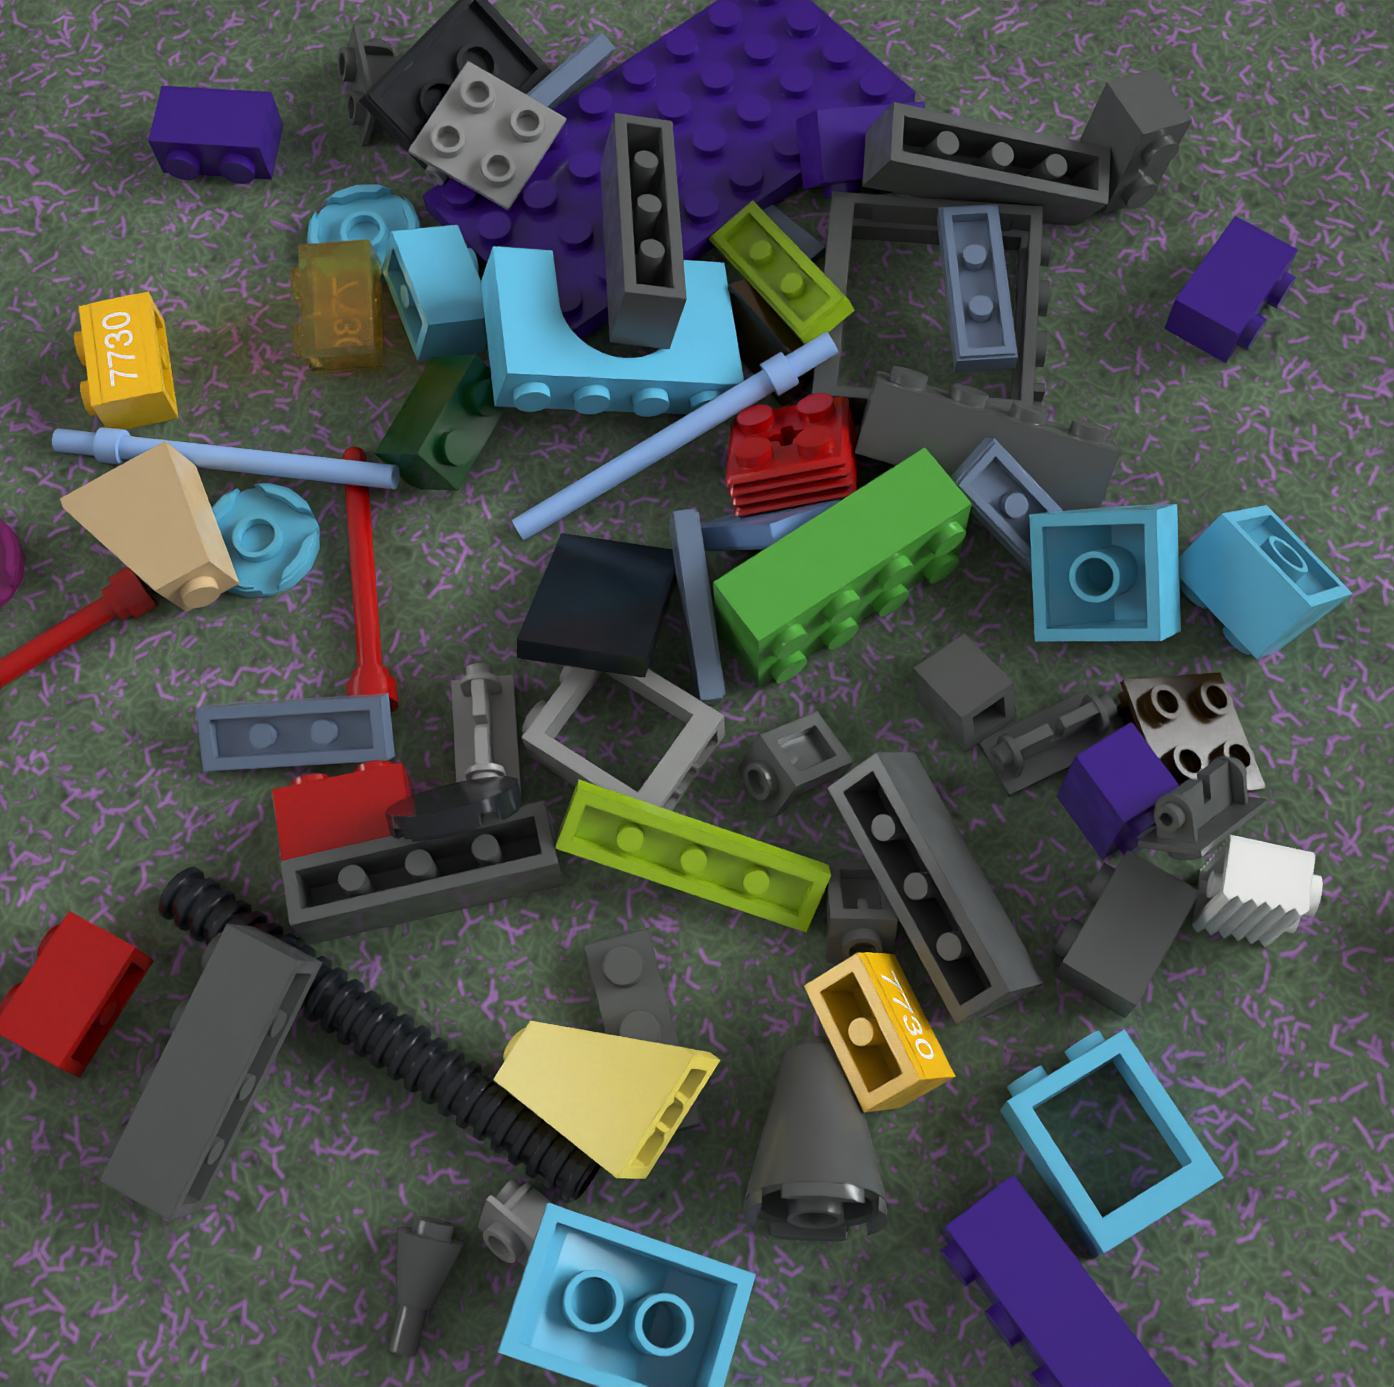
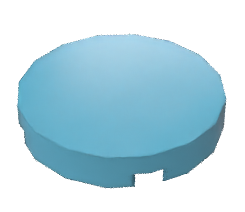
M379 184L354 185L335 192L325 200L327 206L319 212L318 216L315 211L309 221L307 242L316 266L331 280L338 281L347 286L360 283V287H373L385 283L386 280L382 272V266L391 231L421 228L413 204L405 197L403 200L400 196L394 195L392 189Z
M272 483L254 484L255 488L246 489L242 492L237 488L224 494L211 507L240 583L227 590V592L247 598L274 596L295 586L311 570L320 550V527L307 501L290 488Z

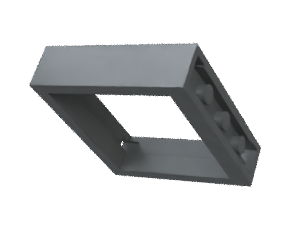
M832 191L824 274L845 296L847 294L852 239L940 245L937 226L939 207L998 204L1004 250L1018 251L1014 331L1018 359L1016 368L1011 369L1010 399L988 397L987 403L1010 409L1012 402L1018 401L1042 408L1045 384L1034 383L1035 367H1044L1047 350V331H1037L1038 316L1046 317L1050 281L1040 280V266L1048 267L1052 248L1050 234H1042L1043 206ZM843 320L828 333L839 353L815 367L812 394L827 393L833 398L840 396L848 398L854 425H860L871 388L838 386Z

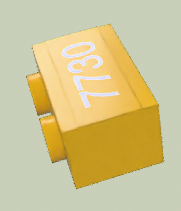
M149 291L79 306L81 331L74 332V343L79 360L87 369L88 380L80 382V392L88 415H97L106 428L125 430L177 419L178 411L165 322Z
M857 952L804 985L863 1112L902 1108L956 1077L895 954Z

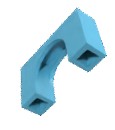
M493 246L481 280L494 406L516 407L518 410L525 412H535L546 408L576 410L582 414L616 411L634 412L643 417L657 416L662 413L688 415L743 382L744 378L725 264L720 262L684 260L687 300L670 349L660 348L652 354L637 358H621L602 353L590 347L566 323L559 303L552 250Z

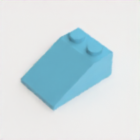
M546 1203L497 1353L595 1387H724L756 1274L557 1205Z

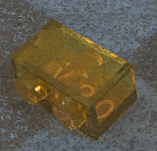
M370 240L299 244V266H292L290 272L292 294L294 300L300 302L301 322L293 324L292 332L297 358H303L314 375L384 371L385 347L381 261Z

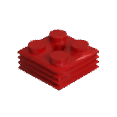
M815 393L804 397L797 405L773 410L768 405H754L742 410L738 416L734 417L730 424L725 484L729 486L728 495L732 496L731 505L735 506V516L742 518L842 499L857 491V454L854 453L857 431L854 429V420L852 419V410L849 409L848 398L843 396L833 398L827 393Z

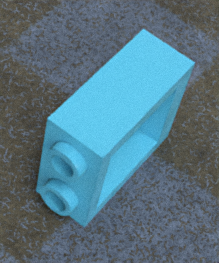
M1125 1029L1105 1040L1099 1030L1083 1038L1064 1052L1070 1063L1050 1075L1046 1073L1042 1065L1024 1074L1007 1086L1012 1098L1007 1100L1000 1109L1001 1114L1093 1259L1106 1253L1224 1178ZM1113 1061L1182 1165V1168L1102 1217L1033 1109Z

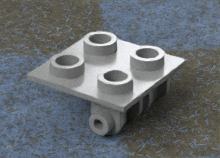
M467 61L409 148L408 153L427 164L424 174L435 184L444 185L448 178H453L509 211L564 126L567 118Z

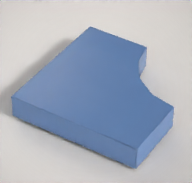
M844 498L742 518L732 513L701 524L704 551L766 549Z

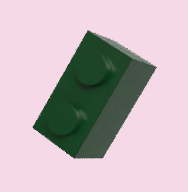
M477 355L432 357L374 454L385 464L397 465L400 477L413 487L420 490L458 491L506 407L494 406L490 368Z

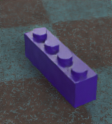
M1014 1175L993 1189L940 1231V1234L948 1244L940 1249L939 1252L950 1270L965 1287L975 1280L992 1303V1306L985 1310L984 1314L993 1329L1010 1349L1021 1343L1038 1366L1030 1374L1036 1387H1174Z

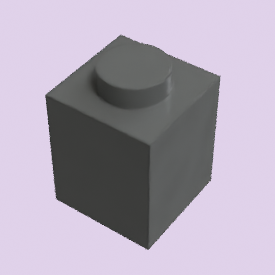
M965 633L948 645L939 646L925 655L920 664L913 668L918 700L932 718L965 752L1016 718L1014 682Z

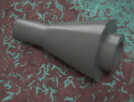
M414 1216L412 1227H397L396 1302L399 1303V1308L388 1348L393 1353L404 1356H416L427 1310H431L465 1245L463 1240L453 1237L454 1224L435 1218Z

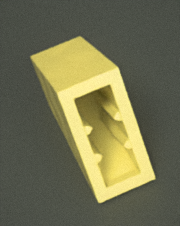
M530 1021L526 1028L517 1032L507 1044L503 1054L504 1063L493 1080L615 1178L646 1179L720 1062V1059L706 1051Z

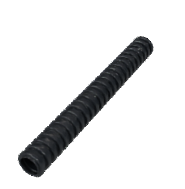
M197 867L186 868L175 875L167 884L160 897L159 915L167 920L174 919L177 928L183 931L190 930L191 938L198 942L206 941V947L218 933L223 932L226 924L256 927L314 958L316 957L314 948L307 944L300 946L299 938L291 933L283 935L284 930L281 925L275 922L268 923L267 916L260 911L252 912L251 905L242 899L236 901L235 893L226 888L220 890L219 882L210 877L205 878L204 872ZM325 956L316 958L323 963L300 1009L304 1008L303 1013L307 1020L311 1022L321 1020L320 1028L326 1033L331 1034L337 1031V1041L343 1045L354 1043V1053L360 1057L371 1055L370 1063L375 1068L388 1067L387 1076L392 1080L405 1079L404 1088L409 1092L422 1091L421 1100L426 1104L439 1103L438 1112L443 1116L456 1115V1125L460 1128L473 1127V1137L477 1140L490 1139V1149L494 1152L501 1153L504 1150L509 1153L508 1162L514 1166L519 1165L521 1162L526 1165L525 1173L531 1178L541 1175L544 1178L543 1186L548 1190H554L558 1187L562 1190L561 1199L566 1203H571L574 1199L577 1200L581 1197L601 1167L597 1162L506 1089L501 1088L493 1080L496 1076L495 1074L488 1073L484 1076L481 1074V1064L476 1061H471L467 1064L464 1062L465 1053L459 1049H454L451 1052L448 1051V1042L445 1039L437 1037L432 1040L429 1028L424 1025L415 1028L414 1018L409 1014L404 1013L398 1016V1007L391 1002L381 1004V995L376 991L370 990L365 993L363 982L358 979L348 981L347 971L340 967L332 970V961Z

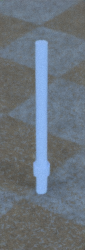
M825 332L786 356L779 352L760 364L762 369L760 372L512 519L516 530L525 541L772 392H775L777 396L783 394L799 384L797 377L838 354L835 343L830 335Z
M101 427L97 432L57 428L52 436L54 451L94 456L99 463L122 465L127 460H131L166 441L195 464L197 468L394 490L398 486L400 477L397 465L134 437L125 429Z

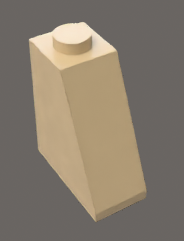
M166 441L60 498L65 511L154 591L186 612L193 608H200L213 603L219 598L221 593L240 584L196 465Z

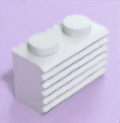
M1230 835L1229 839H1226L1225 843L1222 844V847L1216 850V853L1209 859V862H1206V865H1203V868L1200 869L1197 890L1201 892L1195 901L1192 926L1197 933L1206 928L1211 936L1219 931L1224 939L1232 934L1237 941L1246 937L1250 944L1259 940L1264 947L1271 944L1284 932L1294 933L1300 918L1303 915L1313 917L1320 904L1323 882L1321 876L1313 874L1315 854L1313 852Z

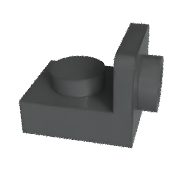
M817 711L760 734L739 765L738 770L744 778V783L749 793L759 800L769 816L774 818L784 813L797 795L843 776L854 761Z
M826 859V864H829L831 877L825 888L828 924L825 948L826 961L829 963H841L857 952L894 954L898 917L867 860Z

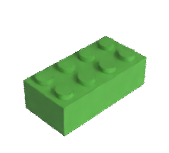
M924 447L715 580L713 588L716 632L758 688L773 678L778 684L790 680L806 666V657L820 647L826 645L829 650H833L842 646L858 631L859 626L857 623L869 615L877 612L880 617L887 616L897 610L908 599L910 595L908 590L925 579L930 584H935L951 574L960 563L958 557H960L963 540L966 536V527L972 503Z

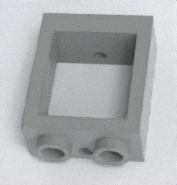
M564 666L559 678L561 685L548 702L544 700L539 701L531 709L522 727L524 734L521 738L528 757L575 787L578 779L672 811L724 738V715L648 669L646 677L643 678L604 672L686 723L684 729L639 792H636L554 739L603 673V671Z

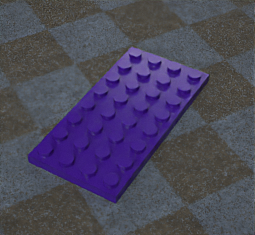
M717 0L552 109L567 118L509 211L453 178H448L444 185L438 184L422 196L426 210L441 226L458 225L467 248L474 250L478 264L484 271L493 246L552 250L560 308L570 329L582 340L608 322L600 165L614 113L672 121L683 259L695 261L714 248L709 238L751 201H754L762 210H765L770 205L777 204L803 185L796 119L820 109L893 104L894 102H915V91L811 0Z

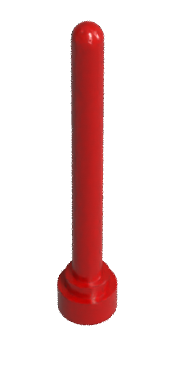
M349 447L343 453V459L367 462L366 453L360 447ZM344 484L357 668L352 671V678L346 683V696L389 693L390 712H394L399 706L397 681L394 677L390 676L389 669L383 666L369 487Z
M128 566L109 577L111 584L101 589L104 596L0 659V689L114 618L119 617L123 621L133 615L138 619L156 608L158 604L145 590L147 586L144 581Z

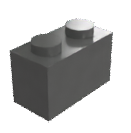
M1156 68L1106 82L1080 138L1081 142L1111 148L1108 205L1100 209L1102 214L1126 207L1135 209L1146 204L1154 197L1158 190L1157 185L1170 161L1178 153L1179 144L1192 122L1191 117Z
M1129 850L1126 851L1116 869L1104 862L1084 895L1085 898L1095 903L1084 924L1071 918L1052 950V953L1063 959L1054 976L1123 1018H1126L1137 1006L1201 891Z

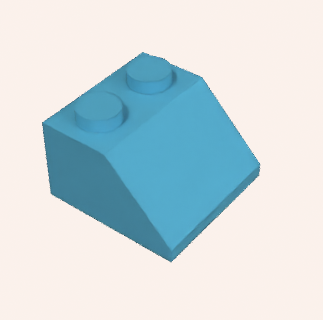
M1177 504L1113 506L1029 515L1035 642L1162 641L1181 631Z
M1267 505L1222 513L1179 557V577L1182 580L1180 587L1183 593L1197 606L1204 609L1209 608L1225 625L1223 633L1227 640L1240 652L1247 655L1252 654L1256 659L1276 653L1353 594Z

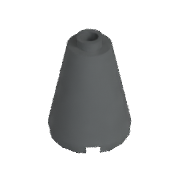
M822 1036L801 1038L796 1041L795 1046L785 1050L781 1056L744 1200L746 1224L754 1229L757 1218L769 1222L770 1236L801 1241L848 1240V1227L867 1223V1236L877 1233L887 1225L888 1204L865 1113L858 1102L829 1038Z

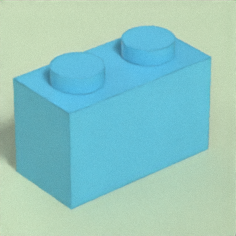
M458 225L391 231L382 272L417 362L429 361L432 357L471 355L485 350L487 334L481 280L478 275V260L474 250L467 248Z

